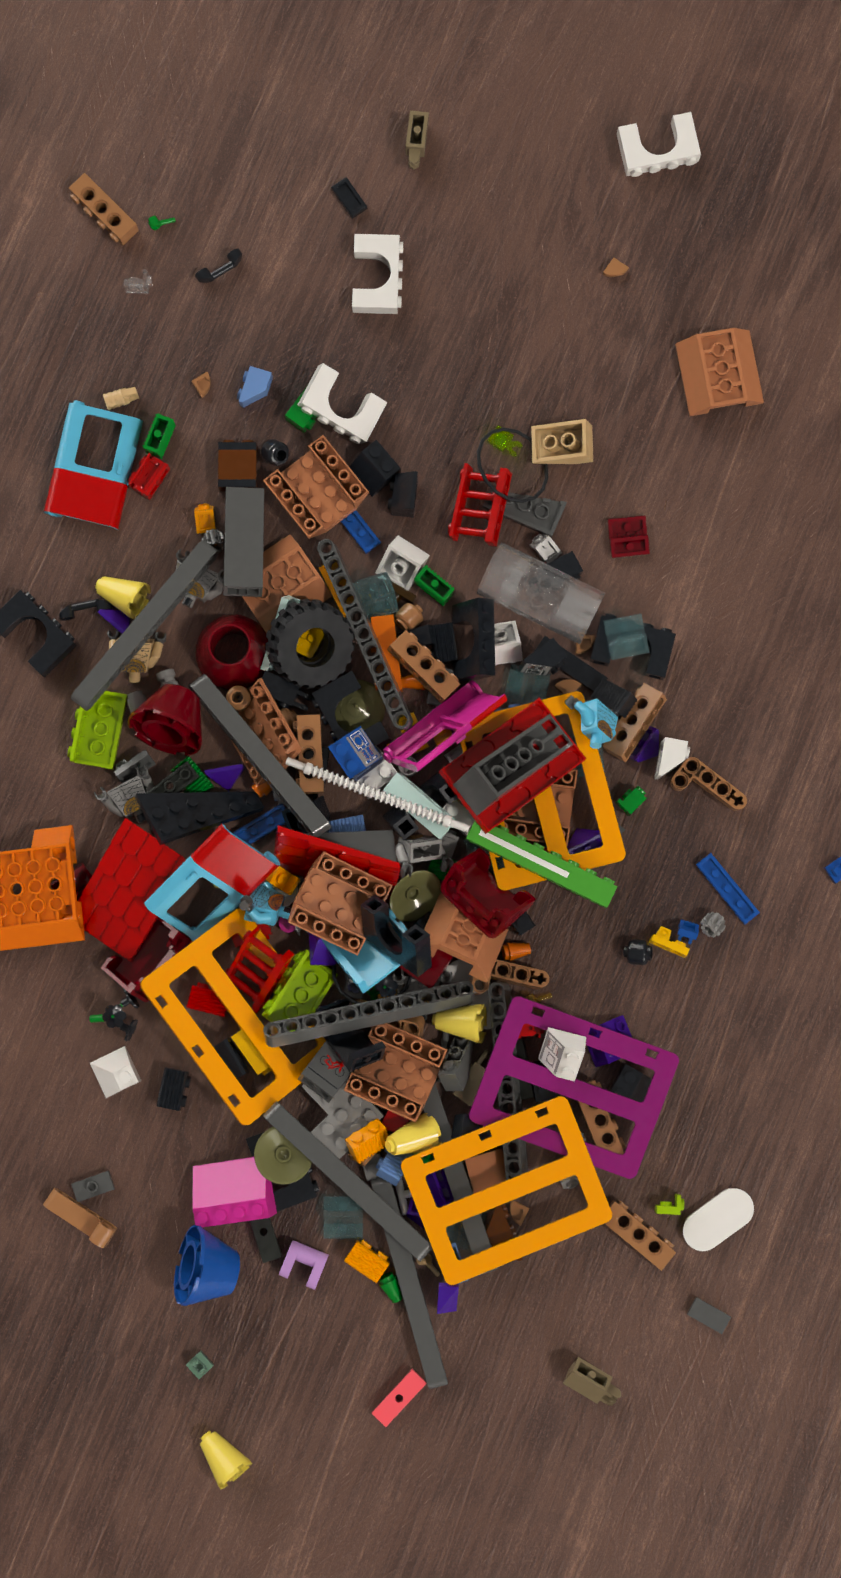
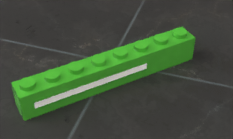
M474 821L466 837L467 841L605 909L608 907L618 887L614 885L615 881L607 877L601 879L596 876L597 872L586 868L585 871L579 868L580 864L570 859L567 862L561 859L562 855L554 851L548 853L543 850L544 846L536 842L532 845L526 842L527 838L517 833L514 836L508 833L509 829L501 825L485 834L480 825Z

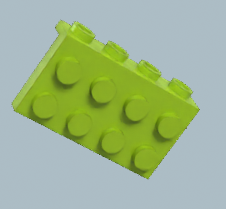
M105 691L88 711H85L82 707L76 709V728L73 727L71 733L73 744L69 746L67 754L72 763L114 770L128 699L127 694Z
M309 950L299 951L293 959L295 963L292 968L289 967L283 975L285 979L275 987L273 991L275 995L263 1006L264 1012L262 1016L270 1022L315 1013L334 982L332 970L326 965H310Z

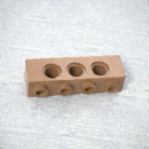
M85 173L69 187L70 198L77 205L80 203L84 207V212L90 218L93 216L97 220V225L102 230L106 229L110 233V238L115 243L119 241L122 245H125L139 231L137 224ZM87 196H94L91 200H85ZM102 208L107 209L104 213H98ZM114 221L120 222L117 226L111 225Z
M405 630L388 647L387 650L440 703H443L459 687L458 678L453 673H449L445 669V665L439 659L436 660L431 655V651L426 646H422L412 632L409 633ZM407 649H414L416 655L410 656L407 653ZM421 662H426V663H428V664H429V669H427V670L423 669V668L421 667L420 663H421ZM434 676H441L443 683H437Z
M643 683L636 690L634 696L637 698V702H635L627 717L618 719L615 728L616 735L611 741L603 743V748L607 753L625 763L667 700L662 692L646 683ZM648 703L644 709H640L642 704ZM637 719L635 724L629 725L631 720ZM622 735H627L624 740L619 741Z
M320 714L297 715V721H293L294 732H297V741L302 751L298 754L299 759L295 760L303 763H312L313 767L318 766V769L323 768ZM305 731L313 733V737L310 740L302 738ZM312 750L314 752L313 758L305 759L303 757L304 752ZM295 768L296 771H299L300 777L296 778V783L305 794L324 793L323 778L320 777L318 779L315 775V777L308 779L304 776L302 770Z
M594 1079L587 1082L602 1088L600 1082L596 1083ZM577 1101L594 1144L615 1153L623 1154V1149L626 1146L622 1137L618 1138L616 1130H618L615 1119H611L607 1111L590 1107L588 1104ZM599 1114L605 1117V1122L602 1125H596L595 1117ZM605 1133L612 1134V1141L608 1144L602 1141Z
M613 1200L609 1204L612 1218L604 1224L662 1271L676 1254L672 1249L674 1245L666 1238L662 1241L657 1236L659 1232L652 1226L648 1228L642 1224L644 1220L636 1213L632 1216L627 1211L629 1207L619 1200L617 1203ZM621 1216L628 1217V1223L625 1226L618 1224V1219ZM638 1228L643 1229L644 1232L643 1236L639 1239L634 1238L633 1235L634 1231ZM653 1241L659 1244L656 1251L649 1250V1244Z

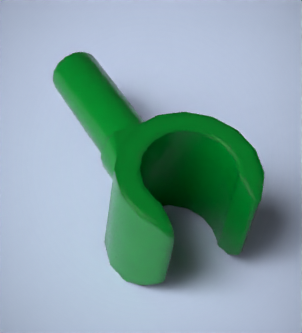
M152 216L148 219V224L153 230H158L164 224L176 222L175 217L160 221L157 216Z

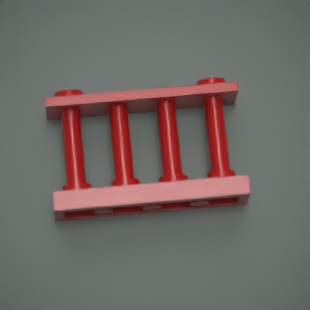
M464 463V468L460 471L461 481L452 522L448 526L449 537L453 541H458L459 534L484 537V541L489 546L497 547L507 500L494 492L487 493L469 490L471 480H484L481 473L473 472V468L468 463ZM500 468L497 475L485 474L489 482L496 483V490L508 496L512 473L508 468ZM467 498L492 501V508L489 511L466 509ZM463 516L483 518L489 521L485 530L461 527Z
M258 926L252 932L250 930L246 932L242 938L244 940L243 945L230 968L225 971L232 983L252 998L254 1004L251 1009L256 1014L271 997L295 955L290 950L283 955L281 953L277 954L257 939L256 936L261 929ZM251 945H254L274 961L275 967H270L249 951ZM247 958L267 973L268 979H262L242 963L243 959ZM237 970L259 985L261 991L257 993L236 977Z

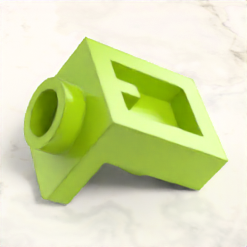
M675 1194V1205H672V1202L660 1201V1205L655 1204L656 1214L680 1215L681 1210H684V1199L681 1198L680 1194Z

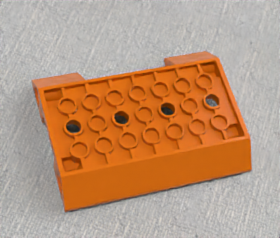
M73 825L34 830L31 848L0 852V951L85 940L82 906L76 897L73 864H77ZM53 879H58L60 883L56 890H53L50 886ZM15 884H20L22 887L18 895L13 892Z

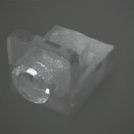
M143 269V279L138 277L124 279L126 293L149 294V287H152V276L149 275L147 269Z

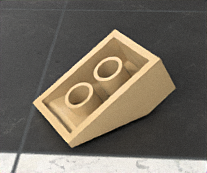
M586 419L531 426L533 464H581L593 462L592 425Z

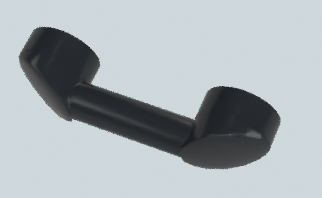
M239 248L232 250L227 255L228 263L211 273L208 268H203L195 274L196 279L201 283L214 281L238 266L242 259V252Z
M101 599L70 604L59 613L60 621L74 619L75 611L93 607L97 608V612L100 609L112 610V605L108 601Z

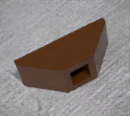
M499 1205L494 1208L486 1227L492 1247L508 1241L517 1235L513 1224L509 1225L506 1219L510 1217L506 1206L502 1207Z

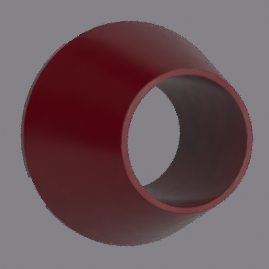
M226 615L213 620L203 629L196 644V661L201 673L205 674L215 686L229 690L234 686H243L245 688L252 686L265 672L261 669L266 652V642H268L267 634L256 621L246 616ZM230 634H238L245 637L249 642V648L246 656L241 661L234 664H224L215 658L216 645L223 637Z
M165 684L130 714L128 726L130 729L133 727L137 738L157 750L176 755L177 752H183L185 756L196 754L202 746L200 699L194 692L183 686Z

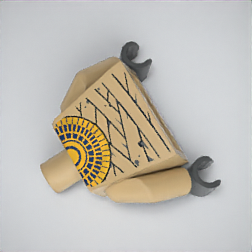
M117 629L116 635L111 637L112 633L110 630L107 632L110 638L109 649L121 636ZM157 631L155 633L156 642H154V639H149L123 669L122 672H129V682H140V673H147L149 668L154 667L161 656L163 643L166 642V633L164 638L159 639V632Z

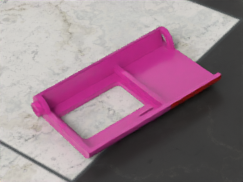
M470 680L383 749V757L389 764L392 762L395 765L418 772L452 744H458L466 738L465 734L507 701V697L505 694L498 697L483 693L479 685L475 681ZM442 730L456 731L420 761L413 762L407 759Z

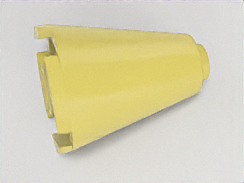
M104 576L98 579L95 585L97 594L131 619H135V616L137 617L149 602L146 597L147 593H151V588L149 584L144 582Z
M475 1004L436 1012L432 1016V1025H435L437 1030L476 1043H482L486 1033L482 1031L484 1026H487V1008L484 1007L485 1004Z
M428 1113L420 1114L416 1123L410 1121L386 1138V1150L392 1155L414 1154L442 1144L438 1138L441 1136V1131L437 1121L433 1116L428 1117Z
M208 1431L201 1437L202 1442L200 1446L221 1490L228 1486V1481L234 1482L249 1468V1465H252V1462L216 1431L213 1433Z

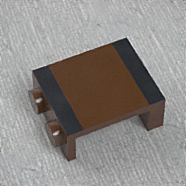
M224 440L223 442H218V488L220 491H226V487L258 488L256 481L258 446L256 442H253V440H242V442Z

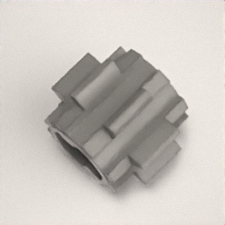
M717 912L707 913L700 922L702 924V932L708 937L711 936L713 938L719 936L726 927L724 925V917Z

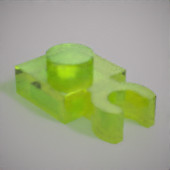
M507 431L494 433L487 440L488 443L501 452L507 448L513 457L517 456V453L513 451V447L517 446L520 449L523 447L519 441H512L514 435Z

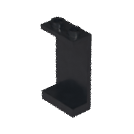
M346 998L336 1000L326 1006L318 1007L315 1013L348 1006L350 1001ZM362 1029L324 1037L349 1072L382 1060L386 1049L383 1042L373 1044Z

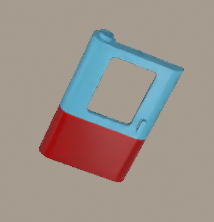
M77 400L69 403L44 513L55 517L67 516L118 530L143 421L135 417L86 406L85 403ZM86 415L117 421L122 424L114 463L110 472L75 463Z
M221 824L144 904L150 912L194 941L236 910L241 903L240 899L245 895L250 896L280 866V861L269 851L262 854L231 833L224 824ZM203 877L228 893V896L197 927H190L169 914L167 910L199 878Z

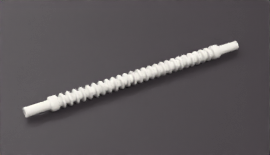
M290 757L286 760V765L300 769L304 774H312V777L316 775L318 779L320 777L323 778V781L327 779L328 783L332 781L333 785L337 783L339 787L343 785L344 789L348 787V790L353 789L354 793L356 791L360 795L364 793L365 797L369 795V798L374 797V800L385 801V804L390 803V806L395 805V808L400 807L401 810L406 809V812L411 811V814L416 813V816L421 815V818L427 817V820L432 819V822L442 823L444 827L451 826L468 833L470 825L454 820L450 815L443 816V813L438 814V811L427 810V807L422 808V805L417 806V803L412 804V801L406 802V799L401 800V797L396 798V795L391 796V793L387 795L385 791L382 793L380 789L375 790V787L371 789L370 785L366 787L364 783L361 785L359 781L355 783L354 779L350 781L349 777L345 779L343 775L340 777L338 773L334 775L333 771L329 773V770L318 769V766L313 767L312 763H303Z

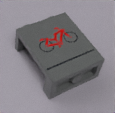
M326 1041L303 1070L298 1080L329 1103L351 1072L348 1071Z

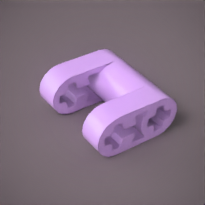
M292 1240L279 1275L288 1279L295 1260L313 1267L306 1287L315 1290L329 1255Z

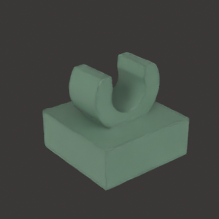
M200 1351L186 1366L200 1379L214 1364Z

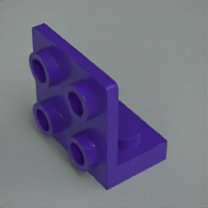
M623 1015L600 1024L602 1027L632 1037ZM590 1028L589 1034L599 1038L601 1031ZM587 1046L595 1067L621 1059L620 1057Z

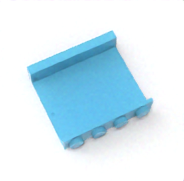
M389 908L391 925L402 939L401 935L407 931V928L401 921L397 922L395 920L396 916ZM321 938L335 961L363 994L400 966L398 962L367 939L357 956Z

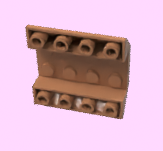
M729 328L701 333L675 344L689 417L707 414L710 409L742 403L747 407L764 403L749 330Z
M324 435L308 446L310 451L284 471L280 472L277 469L263 480L308 539L328 532L354 512L369 494L366 487Z
M290 534L263 552L262 597L242 596L266 634L268 630H271L272 620L276 618L281 597L290 595L300 600L308 599L312 601L317 599L322 602L332 597L323 579L300 545Z
M259 678L250 689L254 697L250 705L245 710L237 713L283 768L286 769L289 766L285 764L287 758L295 759L302 749L263 679ZM234 744L256 786L265 783L266 781Z
M573 769L551 785L566 846H568L571 811L578 770ZM534 799L504 820L505 827L509 829L508 833L514 836L516 833L527 838V841L545 843Z
M323 851L310 867L293 901L288 923L358 956L366 940V937L363 936L360 905L373 895L385 901L393 885Z
M441 892L424 930L430 934L432 958L437 949L471 964L472 968L469 975L487 983L509 927L498 937L489 938Z
M388 1023L372 1026L368 1038L373 1044L384 1043L386 1049L383 1058L380 1061L354 1070L353 1073L351 1072L344 1091L416 1123L429 1098L448 1050Z

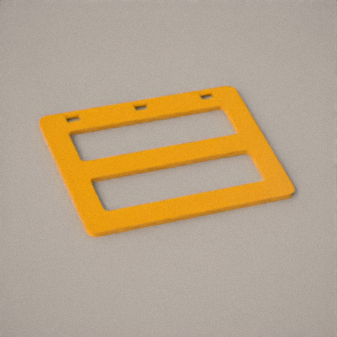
M575 691L543 699L542 701L554 717L563 714L569 716L576 745L586 757V760L581 764L602 839V847L569 854L551 786L536 796L534 802L548 853L554 851L562 855L561 859L567 862L569 859L580 864L579 868L586 870V868L593 869L620 862L625 858L626 852L599 751L590 747V739L582 733L580 713L575 708L570 709L564 702L572 695L584 703L583 694ZM531 703L492 712L465 734L466 738L460 742L463 753L467 751L465 742L472 741L474 746L482 740L484 734L493 732ZM504 821L499 825L505 827ZM489 852L499 889L507 891L546 881V879L522 867L517 868L514 863L504 858L502 859L505 868L498 870L495 858L500 856Z
M238 908L141 981L140 986L239 1123L250 1125L276 1101H280L302 1083L298 1080L299 1076L326 1042V1039L324 1037L316 1038L317 1046L295 1064L289 1061L280 1047H269L266 1045L263 1032L265 1026L212 955L213 950L234 934H238L243 938L248 930L252 932L257 927L255 922L244 920L245 911ZM259 930L256 938L275 951L261 930ZM251 945L250 951L270 967H275L274 961L254 945ZM192 966L198 969L275 1075V1080L253 1098L247 1094L169 987L172 981ZM282 976L279 983H282L285 977ZM160 995L167 1004L163 1008L155 999ZM197 1045L203 1054L198 1057L192 1047ZM232 1094L239 1102L236 1107L228 1098Z
M558 1096L407 1157L401 1162V1169L444 1279L449 1285L458 1284L607 1223L612 1218V1211L569 1101L563 1096ZM547 1107L548 1114L537 1117L535 1111ZM549 1125H557L567 1150L565 1157L442 1207L436 1206L426 1181L428 1174ZM490 1130L492 1136L481 1140L479 1134ZM433 1153L435 1159L423 1163L422 1157ZM570 1176H577L588 1204L586 1209L459 1260L456 1258L446 1232L448 1226Z

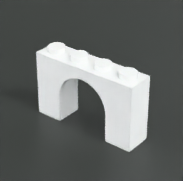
M692 113L673 115L671 126L675 147L663 155L652 154L642 146L637 123L618 127L617 138L626 176L637 177L645 172L656 173L665 168L675 169L679 165L686 164L690 166L696 164L700 159L701 152Z
M355 234V259L380 260L388 266L391 274L389 280L379 288H353V313L398 314V308H401L402 296H398V290H402V278H399V271H403V260H399V253H403V242H400V235Z
M324 363L318 365L298 403V406L302 408L301 411L308 415H315L318 417L317 420L325 425L330 424L334 427V431L342 435H348L349 439L356 444L367 442L387 402L375 394L369 393L365 396L357 413L352 418L346 419L337 416L330 408L328 397L339 372Z

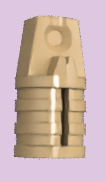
M135 387L122 388L103 394L108 411L139 399Z

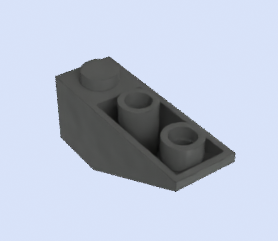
M458 1036L454 1037L438 1073L445 1091L464 1090L470 1074L473 1041Z

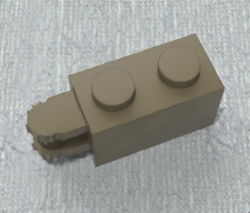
M410 110L406 155L409 156V168L413 170L419 167L420 157L425 156L429 112Z
M484 1050L477 1062L471 1064L469 1078L464 1090L453 1092L456 1097L469 1106L473 1104L485 1072V1068L480 1064L488 1056L487 1050Z
M580 1357L571 1365L563 1382L566 1386L597 1404L599 1401H602L612 1406L621 1397L620 1389L611 1384L612 1376Z

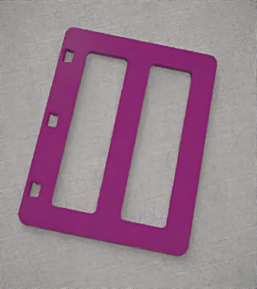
M516 996L510 1002L471 1106L469 1117L472 1122L486 1126L511 1116V1114L493 1107L503 1077L509 1075L635 1122L623 1154H618L585 1142L594 1167L627 1179H632L638 1173L679 1064V1058L673 1052L524 997ZM533 1007L544 1010L542 1017L531 1013ZM527 1023L546 1031L549 1027L586 1037L587 1046L654 1070V1075L644 1101L639 1102L579 1079L571 1081L556 1077L548 1068L514 1056L513 1051L523 1025ZM590 1028L601 1031L599 1038L589 1034ZM647 1049L658 1052L656 1058L645 1055ZM544 1127L518 1138L564 1156L567 1155L560 1132Z

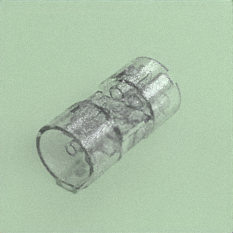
M501 542L494 553L477 590L478 595L487 599H493L494 603L578 644H581L606 594Z

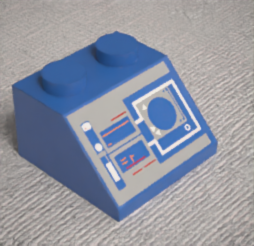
M361 726L328 747L349 779L382 758Z

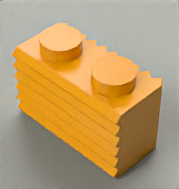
M377 1118L360 1130L353 1132L344 1140L346 1141L349 1153L357 1163L361 1164V1161L384 1149L386 1138L389 1135L386 1127Z
M364 1239L362 1241L357 1240L344 1259V1262L377 1284L390 1264V1261L387 1260L389 1257L381 1251L377 1253L372 1250V1245Z

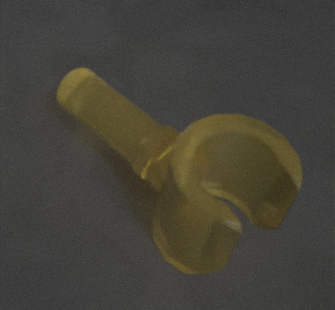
M532 993L525 998L538 1003L553 998L550 993L536 998Z

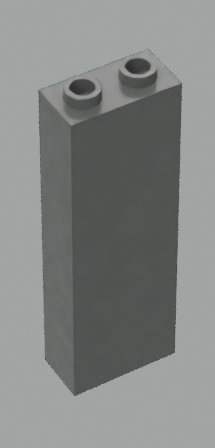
M226 487L223 596L262 597L264 488Z

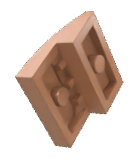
M502 1148L465 1159L473 1193L506 1181Z

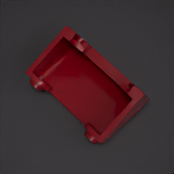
M478 848L452 865L441 884V892L486 936L493 939L502 934L533 905L536 898L526 890H520L514 895L509 890L503 891L499 889L496 878L488 871L491 866L490 857L485 851Z
M158 917L132 962L122 956L113 955L105 960L101 969L131 995L143 1002H148L150 1000L141 989V981L193 941L180 930Z

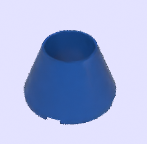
M191 1226L182 1241L179 1254H182L180 1266L176 1265L174 1275L175 1300L181 1306L230 1295L236 1286L240 1270V1256L236 1250L201 1226Z

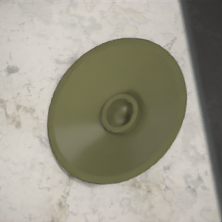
M357 680L361 689L345 697L337 705L335 716L338 725L343 730L351 732L359 726L365 730L379 721L382 722L386 706L379 690H376L375 685L370 682Z
M420 870L412 872L411 877L408 874L402 878L394 887L390 897V909L396 918L401 921L412 922L419 920L427 912H431L441 894V883L438 877L432 872Z
M274 1126L266 1130L256 1143L254 1159L257 1169L263 1177L273 1183L283 1185L294 1183L305 1176L311 1167L312 1162Z

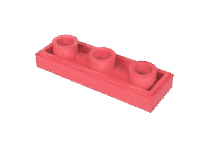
M412 1368L372 1411V1414L387 1427L427 1382ZM396 1395H402L403 1399L397 1400Z

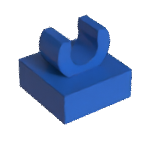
M841 857L824 867L834 884L841 880Z
M681 919L678 925V941H681V938L684 936L688 938V944H691L693 939H697L699 925Z

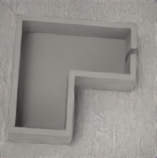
M349 1077L329 1103L303 1084L304 1090L328 1114L311 1133L339 1159L348 1151L345 1138L349 1137L353 1132L360 1130L369 1122L377 1118L380 1120L384 1116L375 1104L344 1091Z

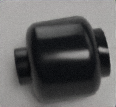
M271 439L263 445L261 455L267 463L281 466L288 460L289 449L285 443Z
M632 939L628 942V946H624L623 956L627 957L629 964L646 965L648 961L652 960L653 949L647 940Z

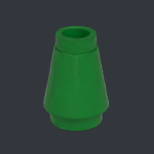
M392 1272L382 1275L379 1279V1286L392 1303L402 1300L403 1297L396 1275H393Z

